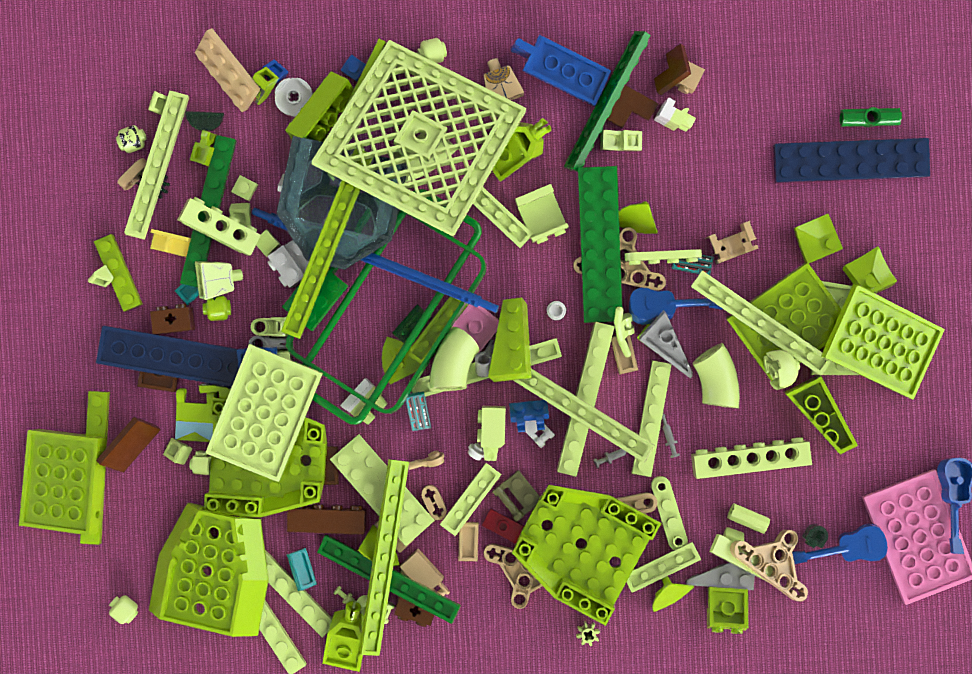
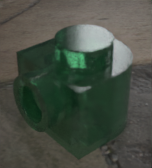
M819 524L809 525L802 535L806 539L804 543L814 549L816 546L822 549L829 536L828 531Z

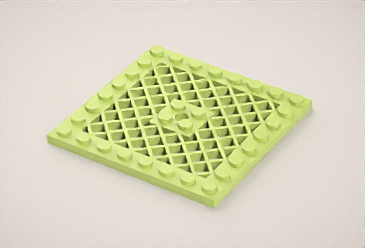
M389 40L314 156L312 165L454 237L523 118L526 108ZM405 73L406 79H396L395 75ZM390 77H392L393 82L387 83ZM422 81L423 87L414 89L412 83ZM409 85L410 90L401 92L399 86ZM387 89H396V94L387 95ZM439 90L441 96L431 98L430 92ZM382 91L384 97L378 98L379 94ZM426 93L427 99L418 101L416 95ZM412 96L414 102L405 104L403 98ZM456 98L457 105L449 106L447 100ZM399 99L401 105L391 107L390 101ZM443 102L445 108L436 110L434 104ZM386 103L387 109L378 111L376 105ZM430 105L431 111L422 113L420 107ZM373 106L374 112L368 113ZM473 107L475 113L466 115L464 109ZM414 108L417 109V112L412 110L411 114L408 115L407 110ZM460 110L462 116L453 118L451 112ZM403 111L405 117L395 119L394 113ZM447 113L449 120L440 122L438 115ZM390 114L391 121L382 123L380 117ZM490 116L492 122L483 124L482 118ZM377 118L378 124L368 126V119ZM477 119L479 125L470 127L468 121ZM363 121L365 127L359 128ZM464 122L466 128L457 130L455 124ZM404 124L399 132L398 125ZM450 125H451V128H452V131H453V132L446 133V132H447V127H446V126H450ZM394 126L395 133L386 135L384 128ZM492 128L489 135H487L486 130ZM372 131H381L382 136L372 138ZM481 131L483 137L474 139L473 133ZM367 133V140H358L357 135ZM417 133H424L426 137L424 139H417L415 135ZM468 134L470 141L461 143L459 136ZM352 137H354L355 142L348 144ZM455 137L457 144L448 146L446 139ZM395 139L394 145L396 146L390 147L388 141ZM442 141L444 147L437 148ZM385 143L386 148L376 150L374 144ZM483 144L481 149L478 151L477 145ZM371 145L372 152L362 153L361 147ZM472 146L474 153L465 155L463 148ZM357 148L359 155L349 157L347 151ZM459 149L461 156L452 158L450 151ZM402 151L403 157L393 158V152ZM406 151H408L409 153H411V154H413V155L407 156ZM446 153L448 159L438 161L437 155ZM388 154L390 160L380 163L378 156ZM375 157L376 164L366 166L365 159ZM431 157H433L434 163L425 165L424 160L429 162ZM419 159L421 166L411 168L410 161ZM474 159L471 166H469L467 160ZM463 162L465 168L456 170L454 164ZM406 163V170H397L396 165ZM450 165L452 172L443 174L441 167ZM392 166L394 173L384 175L382 168ZM436 168L438 175L429 177L427 170ZM374 170H379L380 175L377 174V173H375V172H373V171H374ZM415 173H424V179L415 180ZM465 174L464 178L460 183L458 176ZM410 175L412 182L402 184L400 177ZM454 177L456 184L447 186L445 179ZM396 178L397 183L391 181V179ZM441 180L443 187L433 190L431 183ZM427 184L429 191L420 193L418 186ZM414 187L415 192L409 190L408 188ZM456 190L451 198L449 192ZM445 193L447 200L437 202L435 195ZM430 196H431L433 202L430 201V200H428V199H426V197H430Z

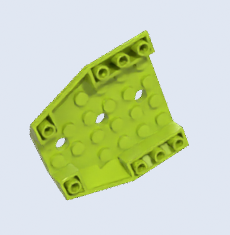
M211 398L210 417H214L213 433L226 403V398ZM305 417L279 482L211 456L209 492L204 497V510L234 516L264 517L320 502L325 481L327 454L325 425ZM304 455H308L311 458L309 466H305L301 461Z
M548 485L523 527L512 553L555 599L606 626L615 610L614 604L646 545L649 540H653L662 523L611 495ZM550 520L553 526L551 529L545 530L541 526L542 522ZM577 539H585L587 542L586 546L578 548L575 545ZM612 557L620 558L618 566L610 565L609 561Z
M188 502L159 554L149 611L160 620L227 636H258L269 581L261 519L247 516L235 517L204 510L202 505ZM211 528L218 530L219 535L217 538L211 535ZM205 565L211 568V575L204 573L203 568ZM197 603H201L204 606V613L197 611Z

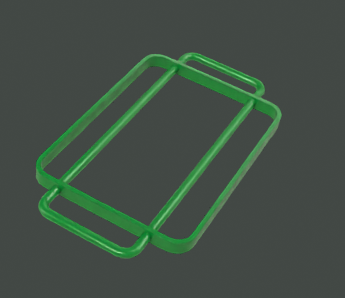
M419 189L420 193L427 191L425 189ZM430 196V197H426V199H428V200H430V201L433 202L431 196ZM436 196L437 202L444 201ZM377 199L379 205L385 204L384 201ZM370 209L366 211L352 234L360 236L372 217ZM400 210L397 215L394 233L407 214L464 249L444 282L452 283L470 254L480 260L481 270L468 289L469 292L474 293L487 271V264L484 258L473 250L482 234L480 223L466 214L463 221L474 228V234L468 244L465 245L449 234ZM387 244L373 253L380 256ZM365 264L306 358L294 350V336L288 334L286 347L294 357L303 362L302 365L310 366L314 370L322 372L323 376L366 403L359 415L352 417L320 395L314 394L313 401L346 423L357 425L367 417L372 408L385 414H392L400 409L467 303L460 302L399 400L390 409H383L375 403L444 296L443 293L436 292L369 399L312 363V361L371 271L373 265ZM333 266L329 269L334 275L338 270L337 267Z

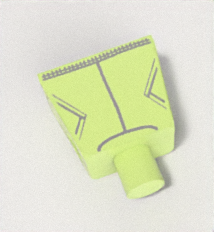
M195 261L199 298L204 300L233 291V282L243 279L241 269L232 270L230 263Z

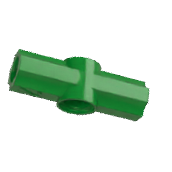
M900 108L841 109L839 115L841 127L899 126L902 120ZM868 113L873 115V122H870L867 119Z

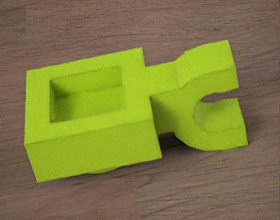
M202 130L200 143L195 142L190 160L209 166L214 148L210 147V145L215 142L217 135Z

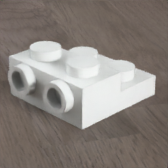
M294 239L268 255L270 259L268 261L269 266L273 271L277 270L281 276L278 278L285 287L288 285L289 288H293L301 282L309 261L306 260Z

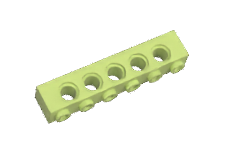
M802 437L792 438L791 442L785 443L784 440H774L769 445H765V442L753 443V447H746L745 444L735 445L734 449L728 450L726 447H717L712 452H708L707 449L696 450L695 454H691L693 474L696 479L812 465L810 443L803 440ZM788 448H792L793 455L787 458L785 451ZM773 450L774 457L771 460H767L766 453ZM753 452L755 459L752 462H748L747 455ZM735 455L736 462L729 465L727 462L728 457ZM716 457L717 464L714 467H709V459Z

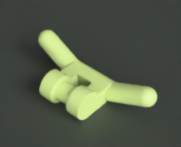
M617 307L614 317L617 341L624 356L630 357L631 351L625 338L635 332L634 326L631 325L633 321L632 315L630 313L623 314V308Z

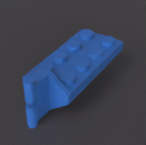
M538 35L534 45L518 38L510 48L512 53L526 58L522 69L523 72L592 106L596 105L611 73V70L541 35Z

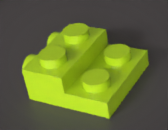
M709 587L707 628H712V632L722 633L723 629H730L733 634H742L743 630H747L748 589Z

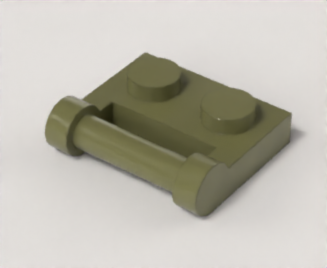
M519 470L492 491L513 514L515 521L520 520L533 509L540 498L539 494ZM508 487L522 504L523 508L521 510H518L503 491Z

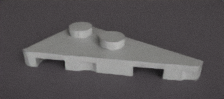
M663 310L639 336V339L691 378L693 376L691 367L667 313Z
M729 562L711 568L702 574L691 576V578L686 579V585L754 590L755 575Z

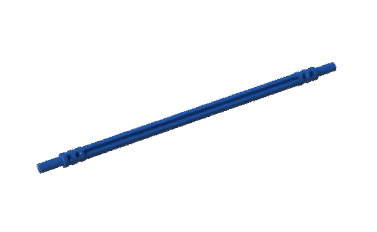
M253 208L252 215L267 220L269 224L287 230L279 215ZM371 253L361 259L363 262L472 306H480L495 313L498 311L499 305L486 301L479 295L377 254Z

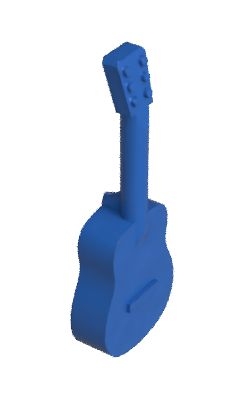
M649 288L634 290L629 300V313L632 315L633 321L641 325L651 324L663 310L667 313L670 320L673 318L678 307L709 306V308L720 310L723 308L708 298L675 300L673 293L670 291L659 292Z
M964 458L944 459L938 465L937 474L942 486V500L950 504V552L952 554H964L962 541L959 539V508L962 507V504L969 503L972 500V463Z
M868 523L860 526L853 532L840 534L838 546L810 552L792 551L794 565L807 562L810 559L840 553L848 562L858 559L879 561L887 554L888 547L886 537L881 528L876 524Z

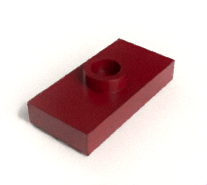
M490 508L482 523L483 527L513 543L517 542L524 525Z

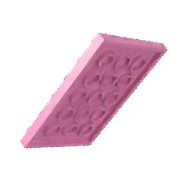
M935 469L862 496L872 524L879 526L886 537L888 549L885 558L905 605L972 580V561L960 530L959 539L962 541L964 554H952L950 552V505L942 500V486Z

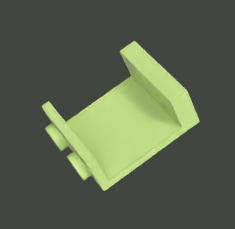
M551 184L515 199L526 228L533 233L531 237L532 243L536 241L537 244L543 243L548 240V236L553 234L555 237L566 233L565 229L569 227L563 218Z

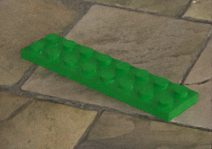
M617 166L578 168L584 323L613 322L616 308L622 307Z

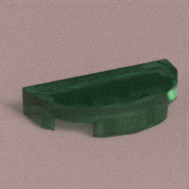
M185 111L187 121L198 131L205 130L209 132L215 130L221 125L225 115L224 113Z

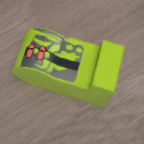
M267 67L256 72L252 78L260 88V91L253 100L258 105L267 99L279 79ZM264 75H268L271 80L266 81Z

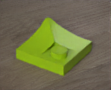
M829 214L794 228L804 261L807 263L843 249Z
M878 246L843 267V271L853 284L859 285L875 294L893 286L897 282Z

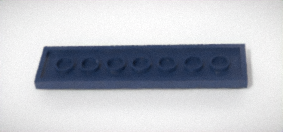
M929 138L774 144L775 183L930 177Z
M102 326L96 364L232 387L239 371L238 349Z

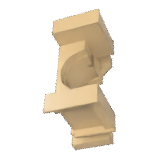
M751 221L740 224L742 232L719 241L716 234L706 237L710 239L713 250L718 255V260H715L716 264L758 249V245L752 246L751 244L752 240L757 239L752 230Z

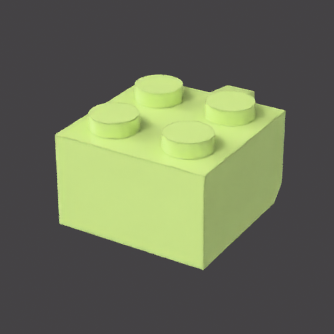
M482 406V410H478V423H482V427L478 429L477 442H481L486 461H496L498 448L505 444V406Z

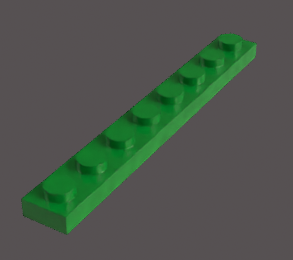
M634 32L564 165L568 170L578 172V168L584 166L585 159L593 149L597 136L602 132L606 119L611 115L615 102L620 98L624 85L629 81L633 68L638 64L642 51L648 45L651 35L647 32Z
M219 135L216 136L214 151L201 200L205 202L204 205L210 209L212 206L220 209L237 142L235 139ZM200 211L198 219L201 222L205 221L206 215ZM194 229L180 283L198 288L195 261H207L212 238Z
M329 535L324 536L317 553L370 580L371 560ZM393 569L390 592L450 624L454 622L461 607L460 604Z

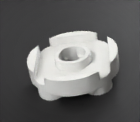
M287 78L281 81L275 89V103L281 112L288 116L296 117L313 92L308 83L303 79ZM291 93H298L299 99L297 101L291 102L289 100L291 98L289 95Z

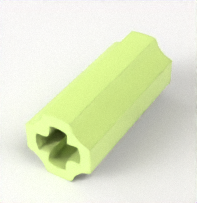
M735 503L732 504L727 516L728 519L763 534L767 531L770 524L769 518Z

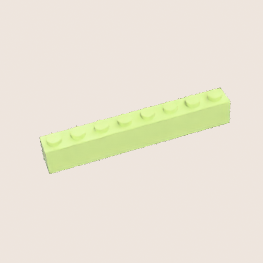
M594 322L575 395L593 407L595 406L615 327L599 322ZM571 416L557 472L576 477L589 428Z

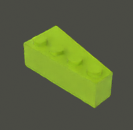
M330 72L285 131L292 140L293 136L324 142L330 128H333L337 122V115L339 112L344 111L354 90L349 80L334 72Z
M522 297L503 300L488 377L493 382L531 378L527 303Z
M820 375L784 392L839 454L858 446Z

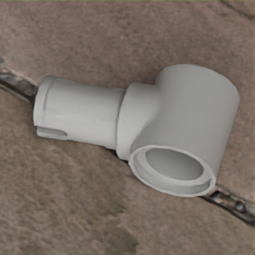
M253 336L249 340V344L254 346L255 341L260 339L263 342V347L277 346V350H288L286 345H282V343H286V338Z
M494 340L489 341L485 351L475 356L476 374L480 377H488Z

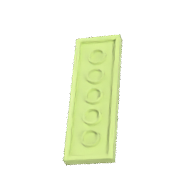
M359 434L335 454L330 461L380 517L387 465ZM405 487L398 539L407 546L435 520Z

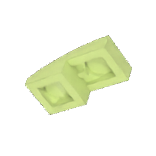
M602 130L600 150L642 151V131Z

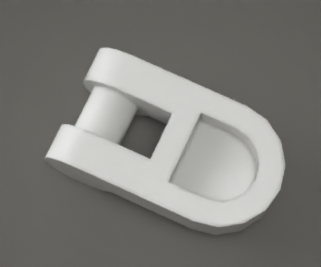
M536 420L525 421L526 433L540 448L545 445L549 438L552 439L555 436L544 424V433L538 437L535 434L538 431Z

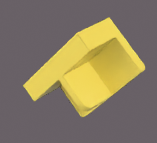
M151 229L150 233H154L151 249L184 257L187 256L191 238Z

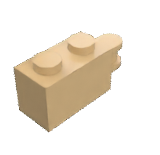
M419 548L401 563L400 568L402 570L400 571L403 575L435 592L434 588L439 585L440 589L437 593L443 596L450 593L449 589L441 582L444 576Z

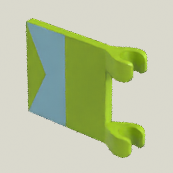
M185 388L178 389L176 391L175 440L210 442L213 435L214 417H210L211 398H217V392L207 393V404L185 402L187 390Z

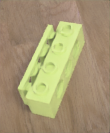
M194 197V199L190 198L187 200L177 219L178 221L239 253L251 256L261 236L256 233V228L250 225L245 227L239 224V219L233 216L228 218L222 215L223 211L212 206L211 209L204 205L205 202L199 198ZM200 211L206 215L204 222L198 219ZM217 221H221L223 224L221 231L216 228ZM235 230L240 232L239 240H236L233 236Z

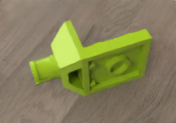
M540 119L535 125L523 122L518 124L492 169L500 182L531 159L543 154L544 140L542 137L551 131L550 125L543 127L548 123L545 119Z
M349 601L346 603L345 609L334 612L327 633L322 664L360 672L363 655L359 654L364 616L360 613L361 605L356 602L355 608H353L354 601Z

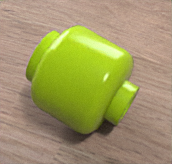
M225 296L207 299L206 303H203V315H207L210 321L226 320L228 315H231L230 300H227Z

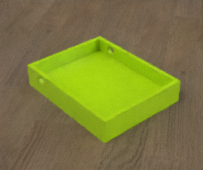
M807 262L749 302L818 350L826 346L842 310ZM731 314L726 320L765 372L764 356L767 355L766 353L783 349ZM765 372V374L768 376V378H769L771 381H773L772 378H771L770 372H769V373H766V372Z
M45 429L28 430L19 526L82 535L99 533L105 466L100 465L96 460L107 448L108 437Z

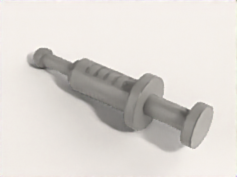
M663 414V431L667 440L665 445H670L671 458L680 456V453L677 454L674 445L678 442L674 440L671 427L667 424L665 414Z
M621 448L609 454L606 452L604 453V458L599 460L593 459L596 468H599V465L604 462L612 464L613 460L626 455V451Z

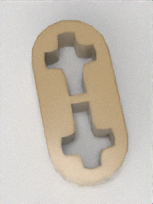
M141 158L135 162L119 178L118 184L124 190L133 187L142 178L147 161Z
M427 485L422 490V499L430 516L435 520H442L447 513L446 505L437 487ZM427 489L435 491L433 495L435 501L432 502L430 496H425ZM435 503L438 508H443L441 516L433 513L435 511Z

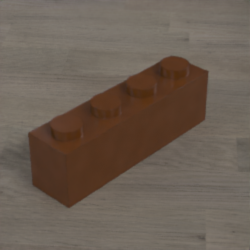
M312 504V507L302 506L291 509L287 512V532L364 534L366 532L367 509L362 508L361 505H351L350 508H343V505L339 504L331 505V507H324V504Z

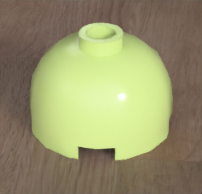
M784 350L767 352V355L764 356V367L766 373L770 372L773 380L770 381L772 387L775 390H780L792 385L796 381L798 370H800L799 361Z

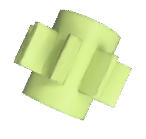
M584 621L582 627L577 626L580 633L576 634V637L582 638V645L586 642L592 646L594 640L599 641L596 634H599L600 630L594 629V622L589 625ZM591 630L592 635H587L585 637L584 632H589Z

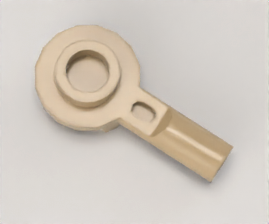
M433 451L425 459L409 462L408 468L411 470L421 466L429 468L439 466L444 463V453Z

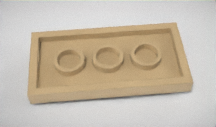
M209 29L205 32L195 54L221 85V88L232 99L235 106L241 112L248 110L260 88L213 29Z

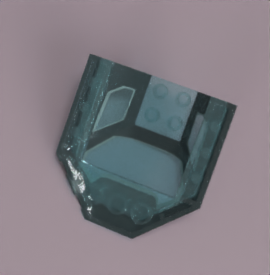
M293 136L277 215L286 226L295 244L298 245L306 261H309L342 180L334 177L335 180L333 181L327 175L328 172L312 165V160L323 142ZM354 149L348 150V155L353 154ZM378 156L380 163L390 160L387 157ZM373 157L371 165L376 164L375 157ZM406 163L396 165L398 171L407 169ZM392 166L382 168L384 175L394 173ZM374 170V171H373V172H375V173H377V174L380 175L379 170ZM406 176L400 177L402 184L405 183ZM396 178L391 179V181L397 183ZM360 190L330 266L345 270L392 241L399 209Z

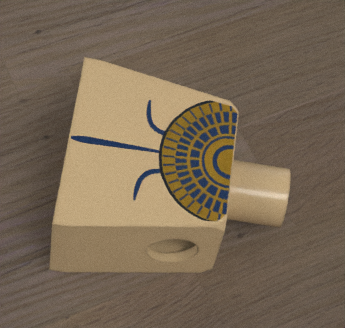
M498 58L487 62L490 72L484 74L485 88L509 100L524 96V91L509 65L501 68Z

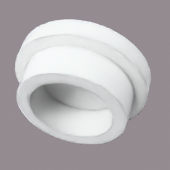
M559 301L551 302L547 307L548 316L553 320L562 319L566 314L565 305Z
M481 444L469 445L468 454L476 460L484 458Z

